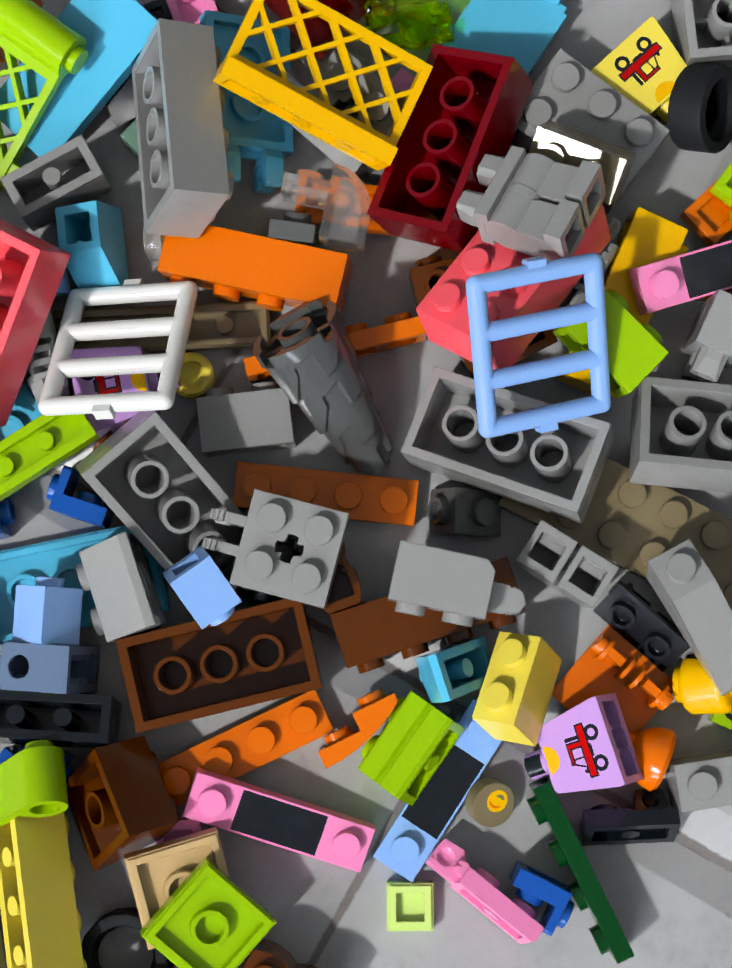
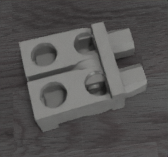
M512 145L506 157L485 153L478 165L476 175L479 185L488 188L484 194L469 189L464 190L457 201L456 208L461 221L478 227L483 242L493 245L497 242L506 248L527 255L544 257L547 261L571 257L576 252L585 235V228H589L606 196L601 164L582 160L579 167L554 162L552 159L539 153L526 154L525 148Z

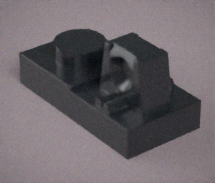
M662 788L651 792L646 789H636L633 796V810L631 808L618 809L617 806L612 804H600L592 807L590 810H583L579 828L581 846L674 842L681 824L678 808L668 807Z

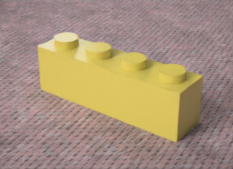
M64 812L48 817L18 816L0 827V910L7 968H87L86 961L83 958L80 938L81 916L76 907L74 891L75 869L70 860L68 845L69 822Z

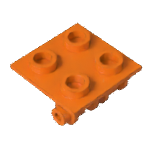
M608 625L554 686L552 696L567 710H570L588 698L616 693L628 732L636 735L659 709L663 711L673 701L672 679Z

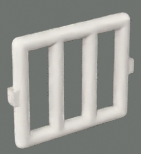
M142 278L126 279L121 286L73 289L68 295L38 403L40 413L45 416L93 414L96 420L114 419L115 414L118 412L170 409L175 401L198 295L196 283L193 281L144 284ZM177 300L173 317L80 323L85 306ZM169 336L166 352L161 354L71 359L74 344L77 341ZM161 373L157 391L61 396L65 378Z

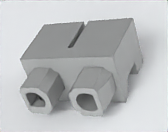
M718 289L702 303L681 350L682 353L690 356L681 375L683 379L715 383L718 381L722 370L732 365V294Z
M541 520L513 564L580 606L595 608L619 568L583 545L576 549L577 541Z

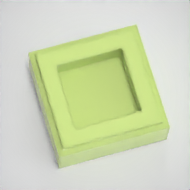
M387 881V931H434L433 881Z

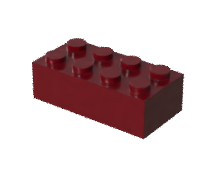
M433 44L426 62L433 66L432 71L396 145L398 151L391 165L383 171L367 215L392 236L462 252L477 233L478 227L460 220L456 208L457 201L463 191L467 189L485 193L488 187L479 185L476 175L478 165L485 153L506 157L534 83L515 57Z

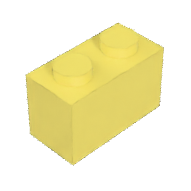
M499 631L472 719L494 739L536 746L562 659L542 637Z

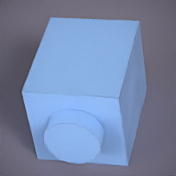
M200 546L162 574L200 628L204 629L209 624L216 626L226 621L234 613V607L242 601L210 555Z
M36 577L35 586L16 585L12 642L79 645L83 589L65 588V578Z

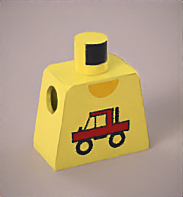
M651 16L598 63L591 72L650 116L655 118L658 115L668 125V106L671 91L677 77L687 65L657 20Z

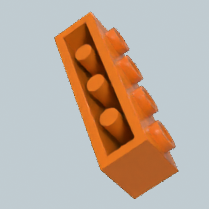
M208 225L199 238L165 235L157 270L169 282L193 281L198 287L213 290V296L227 301L239 302L240 296L257 299L256 305L262 308L283 311L284 305L296 308L315 300H320L326 310L328 300H331L342 314L353 263L349 255L345 253Z

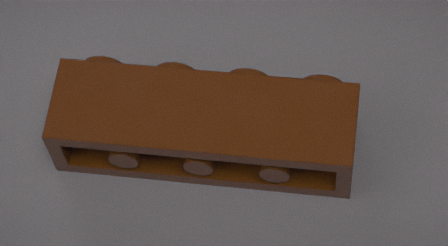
M508 557L491 561L490 563L495 569L493 582L510 585L513 588L516 586V589H518ZM388 596L330 615L347 668L357 666L359 674L385 666L384 656L401 651L403 659L430 651L427 644L429 641L445 637L448 645L473 636L471 627L442 622L443 612L426 609L424 617L396 612V602L388 601ZM487 612L486 619H474L472 627L488 622L490 629L494 630L515 623L517 619L515 615L506 616L505 613Z

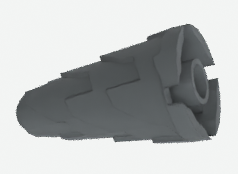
M320 300L298 306L283 314L269 325L275 335L268 342L263 334L260 333L254 342L253 354L261 367L267 369L293 405L297 403L319 434H324L346 465L350 463L358 473L376 475L385 470L390 464L389 458L393 452L392 440L371 396L373 394L357 361V354L344 326L346 321L336 304L331 300H328L326 310Z

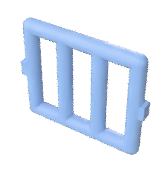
M592 252L550 261L541 256L522 259V266L472 275L467 279L466 295L478 430L482 437L493 438L533 428L539 433L558 430V423L604 413L610 409L611 392L603 259L598 253ZM584 274L585 303L489 322L487 293ZM587 322L588 350L493 370L491 342ZM590 369L591 396L497 416L495 389Z

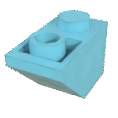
M97 200L55 208L59 248L71 254L67 268L77 287L92 288L123 285L124 280L129 279L122 209Z

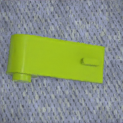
M36 740L29 742L25 745L24 750L19 751L0 764V827L18 816L48 817L60 814L68 809L64 750L54 746L52 741Z

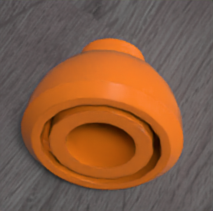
M663 727L647 728L636 735L629 732L638 765L644 776V779L637 781V783L650 792L656 790L666 773L677 741L676 733L672 729Z

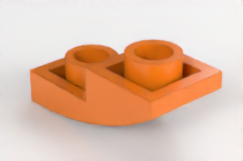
M379 688L357 699L360 708L352 711V715L359 729L351 732L349 726L346 725L323 737L326 745L319 748L318 753L326 769L356 751L383 725L398 702L394 691L385 695L382 688Z

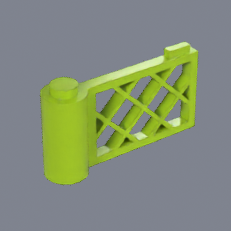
M0 0V47L4 49L8 69L0 71V77L10 75L16 102L0 105V111L18 108L22 125L16 136L5 138L0 120V178L22 167L17 162L62 80L69 73H78L84 66L89 54L85 49L87 42L83 36L31 0ZM16 58L25 65L18 67ZM34 70L47 79L38 97L26 99L20 73ZM33 104V106H32V108H31V110H30V112H29L27 105ZM12 142V144H11V146H10V148H9V150H8L6 144ZM0 180V192H1V190H2L3 188L5 189V187H4L2 181Z

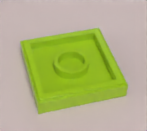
M205 857L140 930V934L178 968H237L277 921L267 910Z

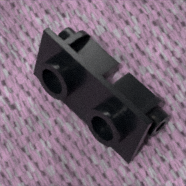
M618 580L608 591L609 595L593 611L663 672L690 647L679 629L659 611L656 613L651 608V604L632 588V583L625 584Z

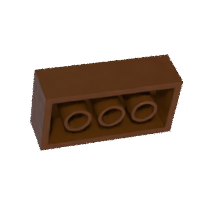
M288 599L234 611L223 623L216 626L209 624L204 629H201L196 621L115 640L136 733L320 689L324 686L305 605Z

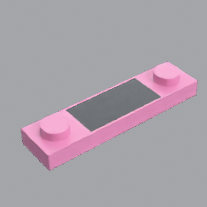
M732 239L629 269L628 274L639 315L649 314L714 294L718 289L723 291L731 289Z
M199 767L197 768L182 813L183 817L359 873L376 830L373 823Z

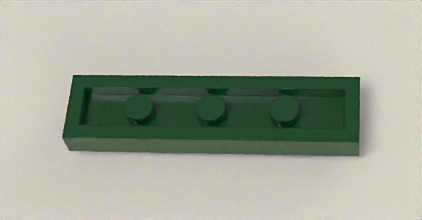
M543 778L529 784L534 796L526 801L538 825L547 822L554 839L547 842L558 867L562 868L568 865L575 880L574 883L568 885V888L579 910L583 911L588 908L596 923L595 926L589 928V931L601 955L610 952L617 964L635 956L550 781L547 778Z

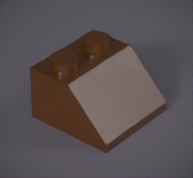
M145 736L94 748L66 780L68 804L94 871L101 870L123 859L124 854L143 849L160 840L179 822L175 800L165 788L159 773L157 756L150 750Z

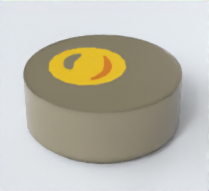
M487 777L480 779L472 785L467 793L465 801L466 810L470 817L484 827L499 826L510 817L513 811V792L507 785L496 778Z

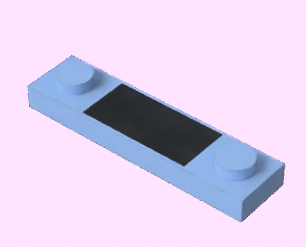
M473 698L457 721L465 730L413 806L407 803L404 804L373 853L374 858L410 882H413L464 802L469 789L476 783L502 740L494 739L472 719L477 703Z

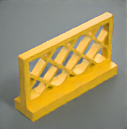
M252 0L227 55L217 70L213 82L377 171L390 166L398 151L396 145L433 66L318 0H287L293 17L274 23H269L263 5L264 0ZM299 6L309 12L301 14ZM258 15L261 26L251 29ZM320 17L329 23L334 41L312 47L304 21ZM295 24L303 50L281 57L272 31ZM341 30L350 34L351 36L343 38ZM264 33L272 60L255 64L239 55L246 38ZM360 40L370 46L375 64L354 71L345 44ZM337 47L345 74L323 80L314 54ZM382 53L392 59L384 61ZM306 57L314 83L299 88L289 82L283 64ZM401 63L417 72L409 90L395 94L386 67ZM275 66L277 75L266 69ZM378 70L386 97L364 104L356 77ZM347 80L356 106L341 111L330 104L325 87ZM317 89L319 98L313 96L308 92ZM406 97L400 109L397 100ZM385 103L389 104L394 123L388 136L372 128L366 109ZM358 112L360 121L350 115Z

